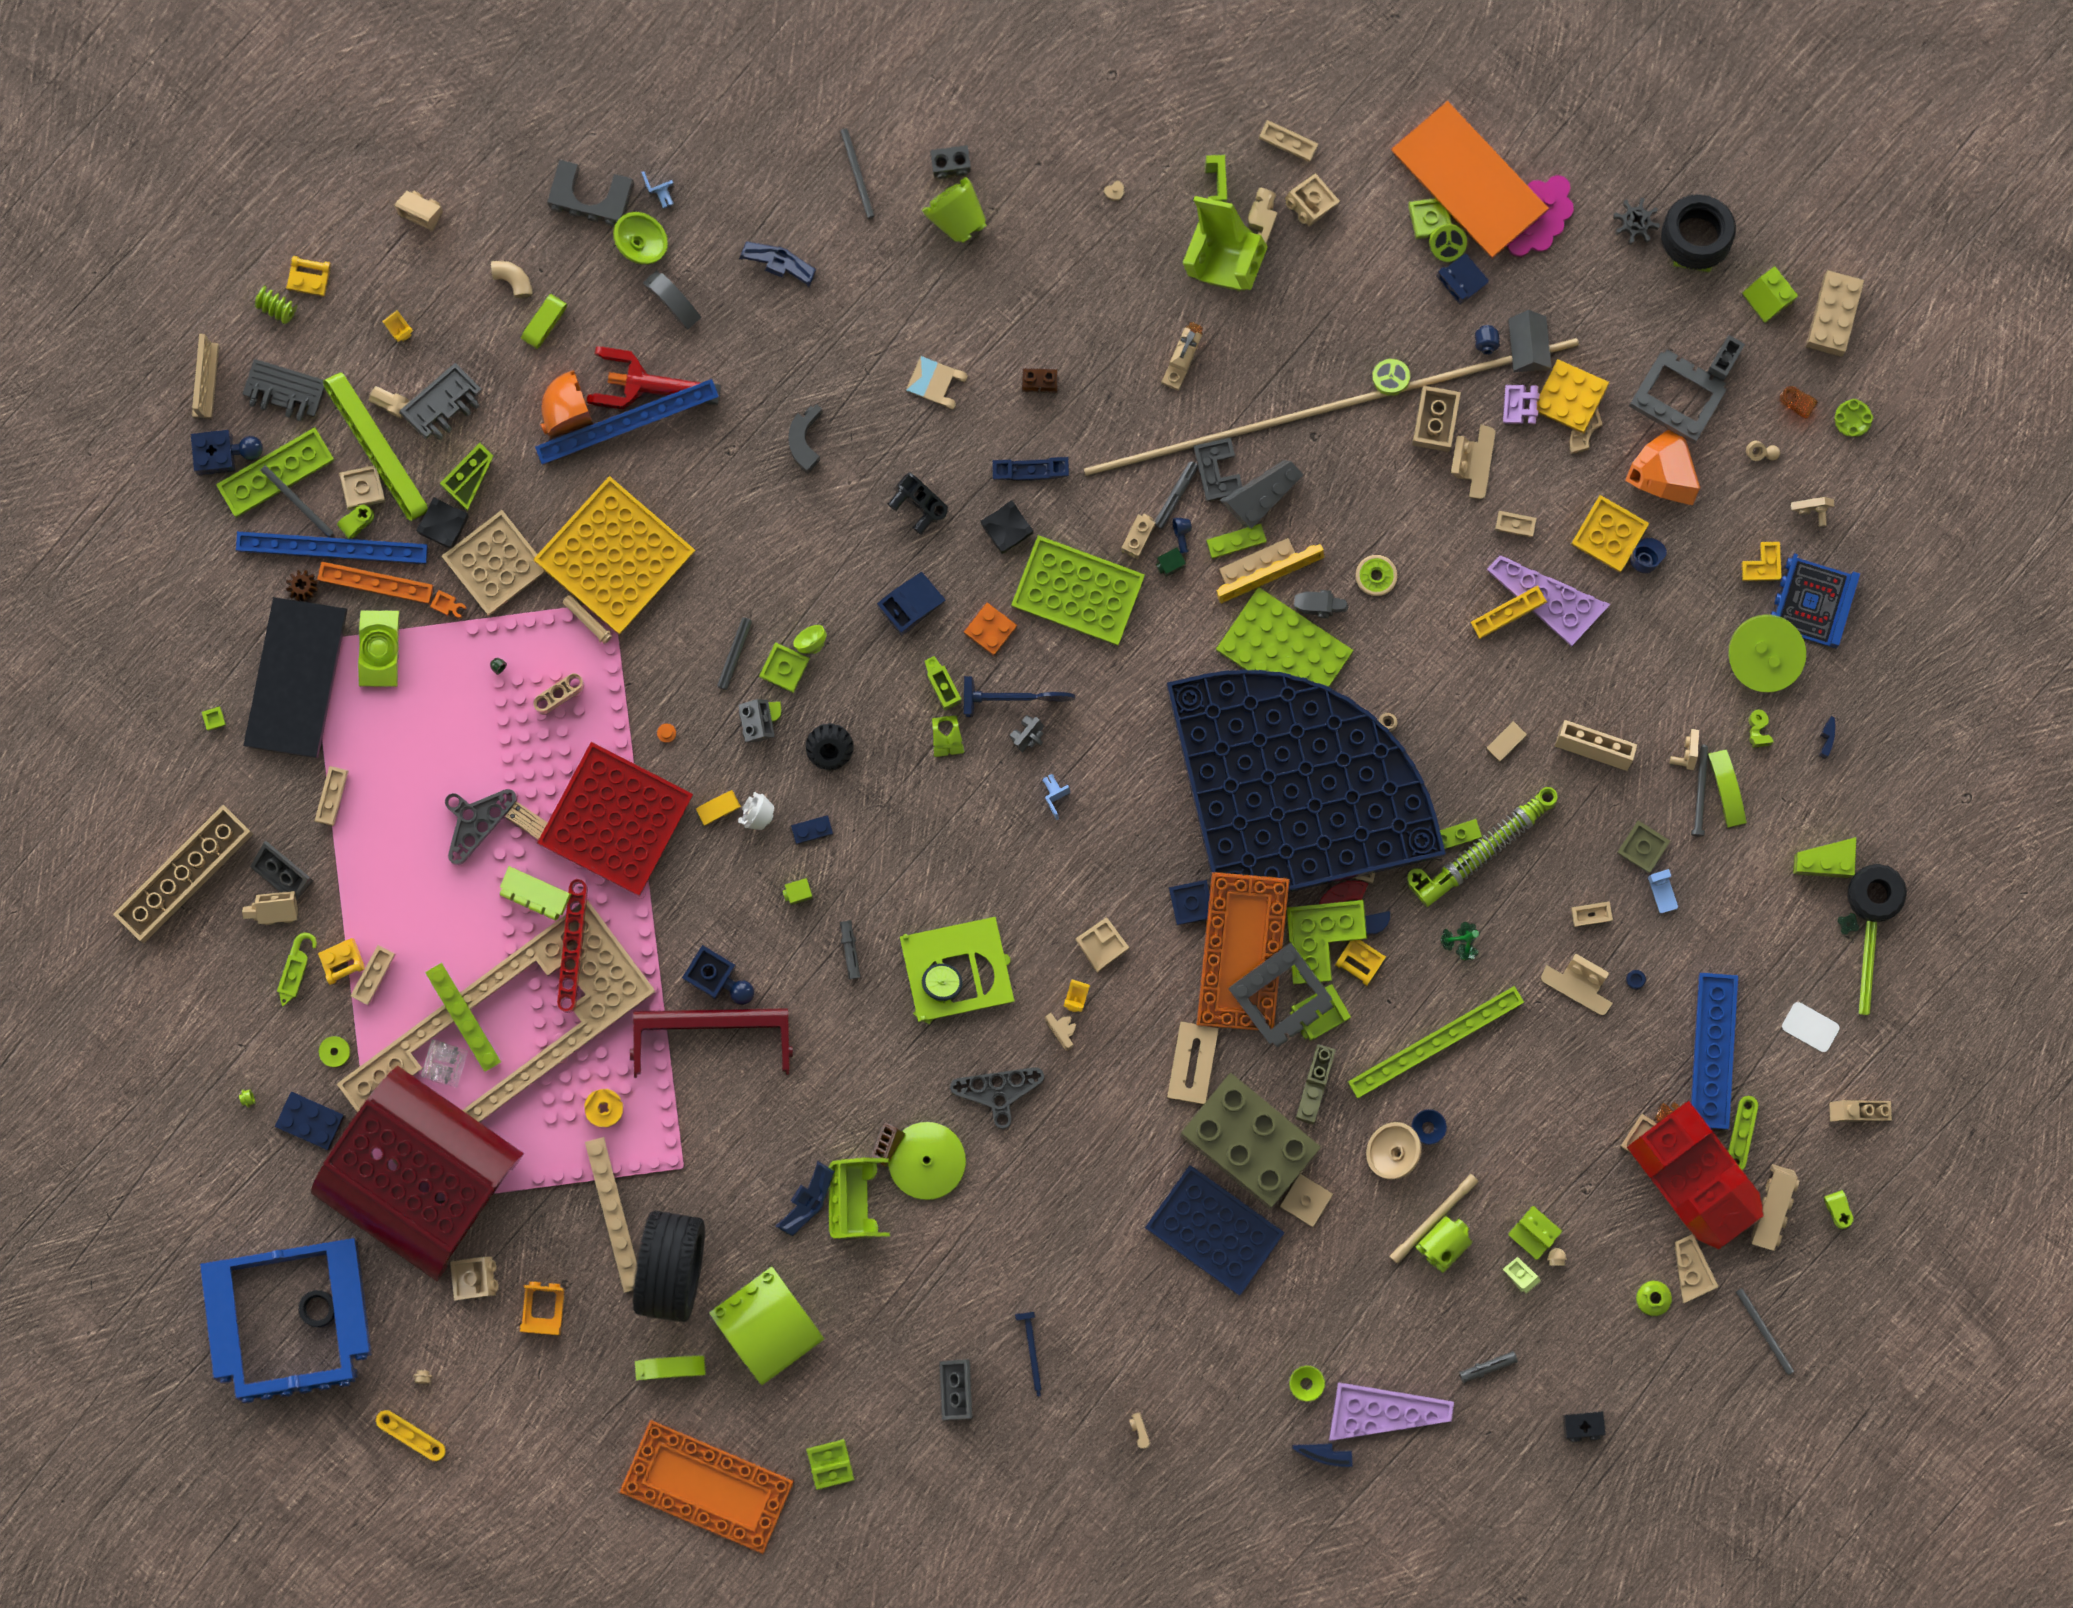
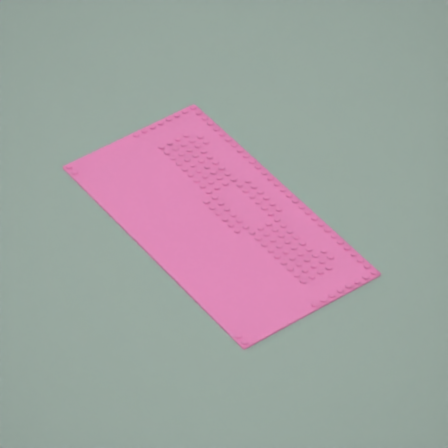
M582 605V607L607 631L611 632L612 638L606 644L600 643L599 638L567 607L399 629L398 687H359V635L342 637L322 737L326 777L329 766L349 771L334 827L332 826L345 941L350 938L355 939L365 968L377 945L396 954L369 1005L352 997L360 1066L444 1005L425 974L426 971L442 962L459 992H461L556 922L544 916V914L541 915L530 910L529 907L526 908L515 903L513 900L511 901L500 896L502 889L500 885L508 866L566 892L569 891L571 881L574 879L583 880L588 887L587 900L656 991L480 1122L524 1153L514 1170H510L494 1194L595 1181L585 1142L602 1137L605 1138L615 1178L678 1170L684 1167L667 1030H643L641 1032V1074H637V1078H634V1060H630V1049H634L633 1011H665L649 880L641 895L638 896L537 844L538 840L506 819L505 816L463 864L454 865L448 858L458 819L445 805V798L449 794L456 793L471 804L502 790L511 789L517 795L518 803L548 823L591 742L634 763L619 637L612 628L585 605ZM494 658H501L507 663L504 671L498 675L490 668V662ZM572 673L582 677L584 688L580 693L548 714H540L536 711L533 701L539 694ZM578 679L570 682V686L573 688L578 687L580 684ZM556 690L554 693L555 698H561L564 695L563 690ZM546 700L540 701L538 708H546L548 702ZM505 794L503 796L505 798V801L501 803L500 800H498L496 804L501 805V807L505 810L507 807H505L504 804L507 801L512 802V794ZM452 797L449 800L450 807L454 808L459 805L458 798ZM497 807L492 808L490 811V815L493 818H497L501 814V810ZM469 809L463 813V818L466 820H470L474 816L473 811ZM480 822L477 826L478 831H487L488 824ZM469 836L465 839L466 846L471 847L475 844L474 837ZM462 844L458 846L462 850L459 853H453L454 861L456 859L461 860L462 857L460 856V854L463 851H465V853L468 852V850H466L462 846ZM575 885L573 889L574 892L581 893L583 891V885ZM580 903L573 904L571 909H574ZM567 906L564 910L563 915H560L558 920L562 918L564 915H566ZM354 959L348 962V967L354 964ZM536 961L471 1009L501 1063L484 1072L454 1022L412 1053L423 1068L414 1077L463 1110L581 1023V1020L575 1012L565 1013L557 1005L561 967L547 976ZM363 971L349 974L351 994ZM570 979L564 982L565 989H571L574 985L573 980ZM579 985L577 1001L585 996ZM564 999L562 1001V1007L565 1009L569 1008L572 1004L571 999ZM599 1089L614 1091L623 1102L621 1119L609 1128L593 1125L585 1114L584 1104L587 1097ZM607 1103L599 1105L600 1113L603 1114L604 1111H609ZM375 1148L372 1151L373 1157L380 1159L382 1151L379 1148ZM391 1159L388 1162V1167L391 1170H396L397 1166ZM426 1181L420 1184L422 1192L426 1193L430 1189V1185ZM439 1192L436 1195L437 1202L446 1200V1196L443 1193Z

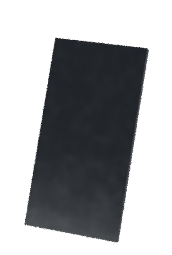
M273 597L243 744L244 747L312 758L319 757L348 609Z

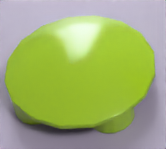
M1857 399L1845 401L1837 408L1834 420L1836 427L1841 433L1846 436L1857 437L1866 433L1871 427L1873 415L1866 404Z

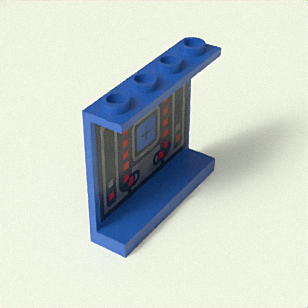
M1794 553L1791 558L1788 557L1785 565V569H1788L1787 574L1781 578L1779 585L1782 587L1781 594L1777 593L1774 604L1777 607L1775 612H1771V615L1782 617L1791 622L1798 629L1803 639L1836 649L1841 641L1860 573L1852 572L1848 574L1797 558L1798 554Z

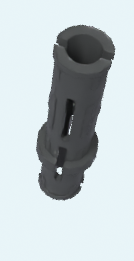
M852 920L839 922L848 979L861 978Z
M1511 1351L1482 1364L1476 1363L1474 1367L1460 1371L1459 1375L1464 1384L1478 1377L1481 1379L1488 1373L1517 1363L1518 1360L1514 1351Z

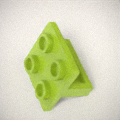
M1532 1206L1508 1233V1236L1537 1260L1554 1243V1240L1562 1231L1536 1207Z

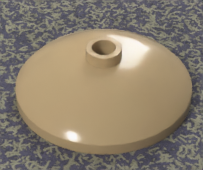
M1393 1122L1385 1124L1374 1132L1368 1142L1366 1150L1367 1162L1371 1170L1384 1179L1395 1180L1408 1175L1418 1164L1421 1156V1141L1415 1130L1404 1123Z

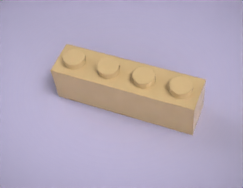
M1564 720L1559 730L1555 747L1628 771L1634 759L1637 744Z

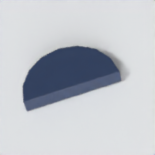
M1390 911L1365 916L1367 934H1377L1383 931L1389 923Z

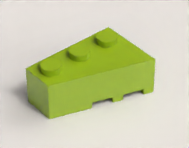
M479 443L440 483V486L466 511H468L493 459V455Z

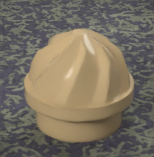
M1554 1248L1549 1252L1547 1260H1549V1266H1564L1567 1258L1563 1250Z

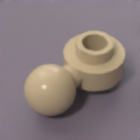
M1752 441L1746 447V454L1754 461H1759L1765 456L1769 460H1776L1780 456V450L1775 445L1766 448L1760 441Z

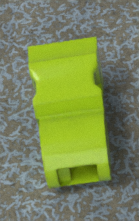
M1759 709L1753 711L1749 717V724L1752 727L1749 742L1753 748L1771 746L1774 743L1770 735L1760 734V731L1768 725L1769 719L1767 714Z

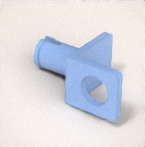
M641 172L649 194L657 193L662 208L667 207L665 199L669 206L673 205L674 203L667 189L673 185V181L671 180L651 188L645 172Z
M1051 774L1048 775L1049 780L1045 777L1042 781L1050 793L1045 797L1046 802L1054 817L1058 820L1059 816L1052 802L1071 792L1068 785L1060 788L1054 775Z

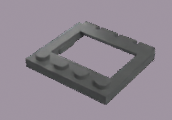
M1667 349L1665 353L1660 352L1629 407L1695 444L1727 389L1724 388L1726 383L1715 376L1711 381L1709 379L1711 374L1699 367L1696 371L1692 370L1695 365L1684 358H1681L1678 362L1676 360L1678 355ZM1664 365L1713 393L1709 402H1706L1697 421L1692 420L1648 394V391L1652 389Z
M1291 942L1228 988L1268 1043L1271 1044L1273 1042L1277 1048L1288 1041L1285 1035L1286 1032L1292 1038L1304 1029L1300 1023L1301 1021L1308 1026L1319 1018L1317 1010L1324 1015L1334 1007L1330 1002L1332 997ZM1295 965L1317 996L1271 1029L1265 1017L1256 1005L1252 1004L1249 997Z

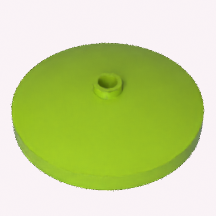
M921 1122L904 1129L902 1132L905 1135L888 1162L889 1171L895 1184L907 1195L921 1200L938 1199L950 1193L961 1181L966 1166L965 1151L959 1138L947 1127L933 1122ZM924 1157H929L931 1159L930 1163L925 1164L923 1162Z

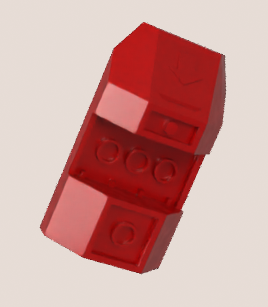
M1687 1101L1627 1146V1149L1697 1240L1719 1250L1764 1216L1759 1191L1690 1101Z

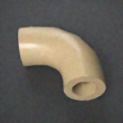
M491 261L493 280L501 279L509 282L513 288L514 297L525 298L533 295L529 277L519 266L511 262Z

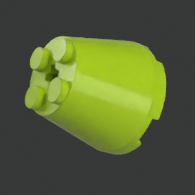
M968 177L961 179V184H955L947 188L929 202L930 207H924L921 210L931 222L955 242L959 241V243H964L971 238L970 233L973 231L978 232L986 226L985 215Z

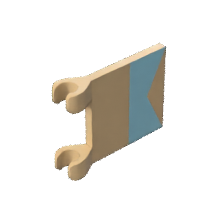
M921 356L906 391L953 410L956 405L955 401L944 397L951 380L955 378L961 382H966L968 376L963 371L950 368Z

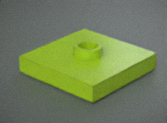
M1436 198L1413 201L1408 204L1416 239L1428 238L1437 227L1448 223L1452 224L1449 212Z
M775 642L759 678L794 693L810 658Z

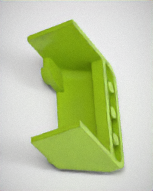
M855 1158L836 1160L830 1163L829 1168L834 1171L829 1186V1232L832 1238H878L890 1236V1233L878 1232L876 1221L868 1218L867 1180H872L877 1174V1163H887L889 1158Z

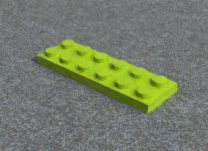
M314 427L219 482L216 486L235 518L282 492L260 471L265 465L289 488L335 460Z

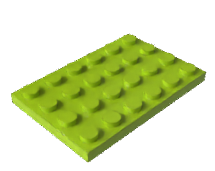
M1038 535L1011 607L1119 646L1145 574Z
M1260 587L1257 588L1216 648V651L1244 670L1283 672L1301 678L1304 677L1307 680L1328 687L1354 651Z

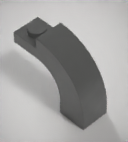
M656 270L643 282L645 287L664 303L677 321L687 330L702 318L688 299L663 273L661 274Z
M817 404L814 407L810 406L805 411V417L798 413L789 429L791 454L798 466L807 474L820 461V456L806 443L808 429L823 413L822 408Z

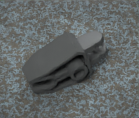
M1328 590L1295 595L1294 602L1295 609L1305 614L1318 615V618L1324 619L1333 616V612H1347L1349 605H1347L1348 603L1345 599L1335 598L1332 592Z

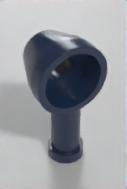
M1173 518V530L1178 539L1180 553L1189 552L1185 534L1192 530L1191 521L1185 518Z

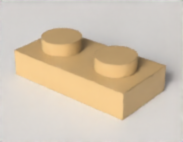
M1499 511L1495 531L1532 538L1536 518Z

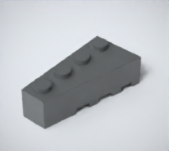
M1283 460L1265 471L1261 476L1252 479L1248 484L1236 489L1232 494L1219 501L1244 527L1252 529L1304 474L1292 461Z

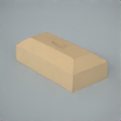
M1610 901L1571 908L1574 927L1613 921ZM1594 913L1595 916L1589 917L1588 914Z

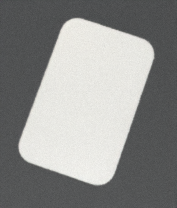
M1800 1002L1793 1004L1782 1024L1784 1031L1821 1052H1826L1839 1031V1025Z

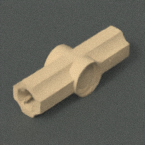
M377 386L372 390L369 397V402L386 409L387 412L398 418L403 417L399 412L410 402L399 394H392Z

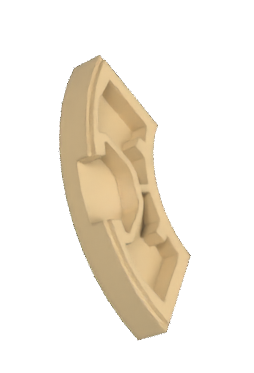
M1598 408L1584 434L1572 429L1569 443L1571 454L1590 449L1589 439L1591 434L1603 426Z

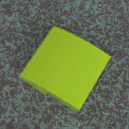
M845 1439L807 1448L816 1490L854 1480Z

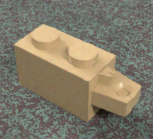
M295 891L256 895L255 903H252V906L243 907V919L254 918V920L258 921V924L271 925L275 922L290 923L297 920L298 907Z

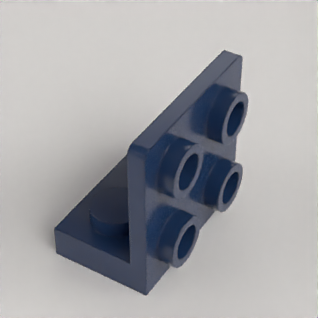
M1466 253L1447 268L1442 267L1436 275L1460 305L1489 282L1487 277Z

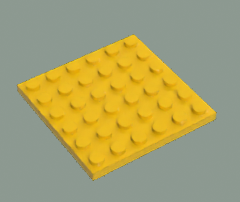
M609 476L535 556L533 561L620 635L694 554L695 549Z

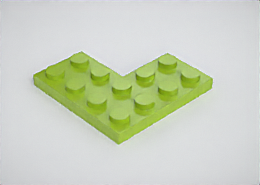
M1363 900L1287 908L1289 941L1320 982L1332 981L1329 943L1367 939ZM1293 965V984H1307L1299 973L1300 971Z

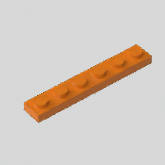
M322 561L317 578L320 582L430 604L434 588L432 584Z

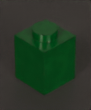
M1178 547L1157 557V564L1155 565L1160 574L1163 573L1165 577H1168L1185 568L1186 562Z

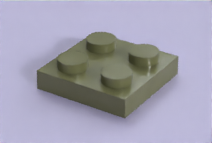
M1637 821L1617 854L1650 874L1670 843V840L1642 822Z

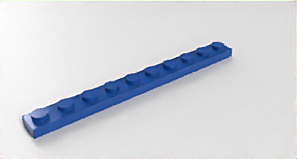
M713 379L540 444L535 446L541 464H545L715 399L719 395Z
M238 531L236 539L237 552L413 564L427 563V544Z

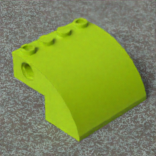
M770 1267L709 1312L761 1385L765 1384L825 1339L773 1267Z

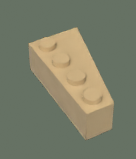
M1772 1164L1770 1171H1773L1772 1179L1769 1178L1767 1180L1765 1190L1767 1196L1763 1197L1761 1201L1764 1216L1755 1222L1750 1241L1753 1245L1774 1251L1775 1247L1780 1245L1782 1235L1779 1234L1781 1228L1786 1226L1788 1217L1785 1215L1787 1209L1791 1210L1794 1200L1791 1196L1793 1191H1797L1799 1180H1797L1794 1170Z

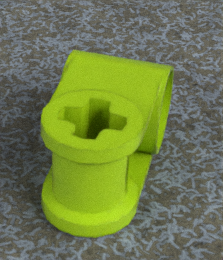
M359 505L348 515L344 516L337 523V526L348 539H352L372 523L374 512L366 505ZM363 511L366 512V518L362 517L363 515L361 513Z
M1843 1190L1824 1196L1825 1204L1836 1227L1840 1229L1849 1227L1853 1223V1215ZM1841 1215L1848 1218L1846 1224L1839 1221Z

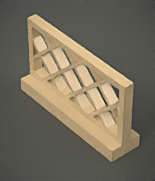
M199 334L192 417L212 419L219 344L211 343L205 334Z

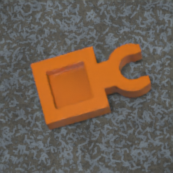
M438 590L430 606L432 609L447 616L451 611L459 619H462V615L458 614L457 610L459 608L467 609L462 603L455 604V597Z

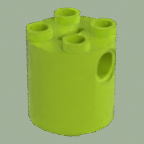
M1444 1216L1415 1248L1427 1257L1426 1260L1433 1267L1435 1266L1441 1273H1444L1473 1242L1468 1237L1470 1229L1463 1221L1458 1219L1453 1222Z

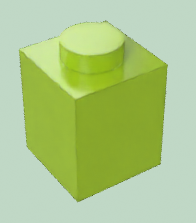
M807 878L785 884L786 890H783L785 901H790L791 905L813 899Z

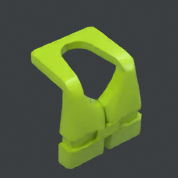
M957 716L933 718L934 756H947L949 753L951 755L963 754L964 745L962 744ZM942 721H950L953 725L952 731L947 736L938 729L939 723Z

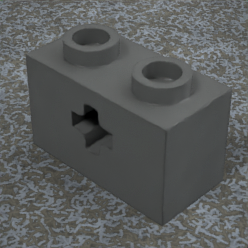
M1728 335L1707 372L1724 381L1745 344Z

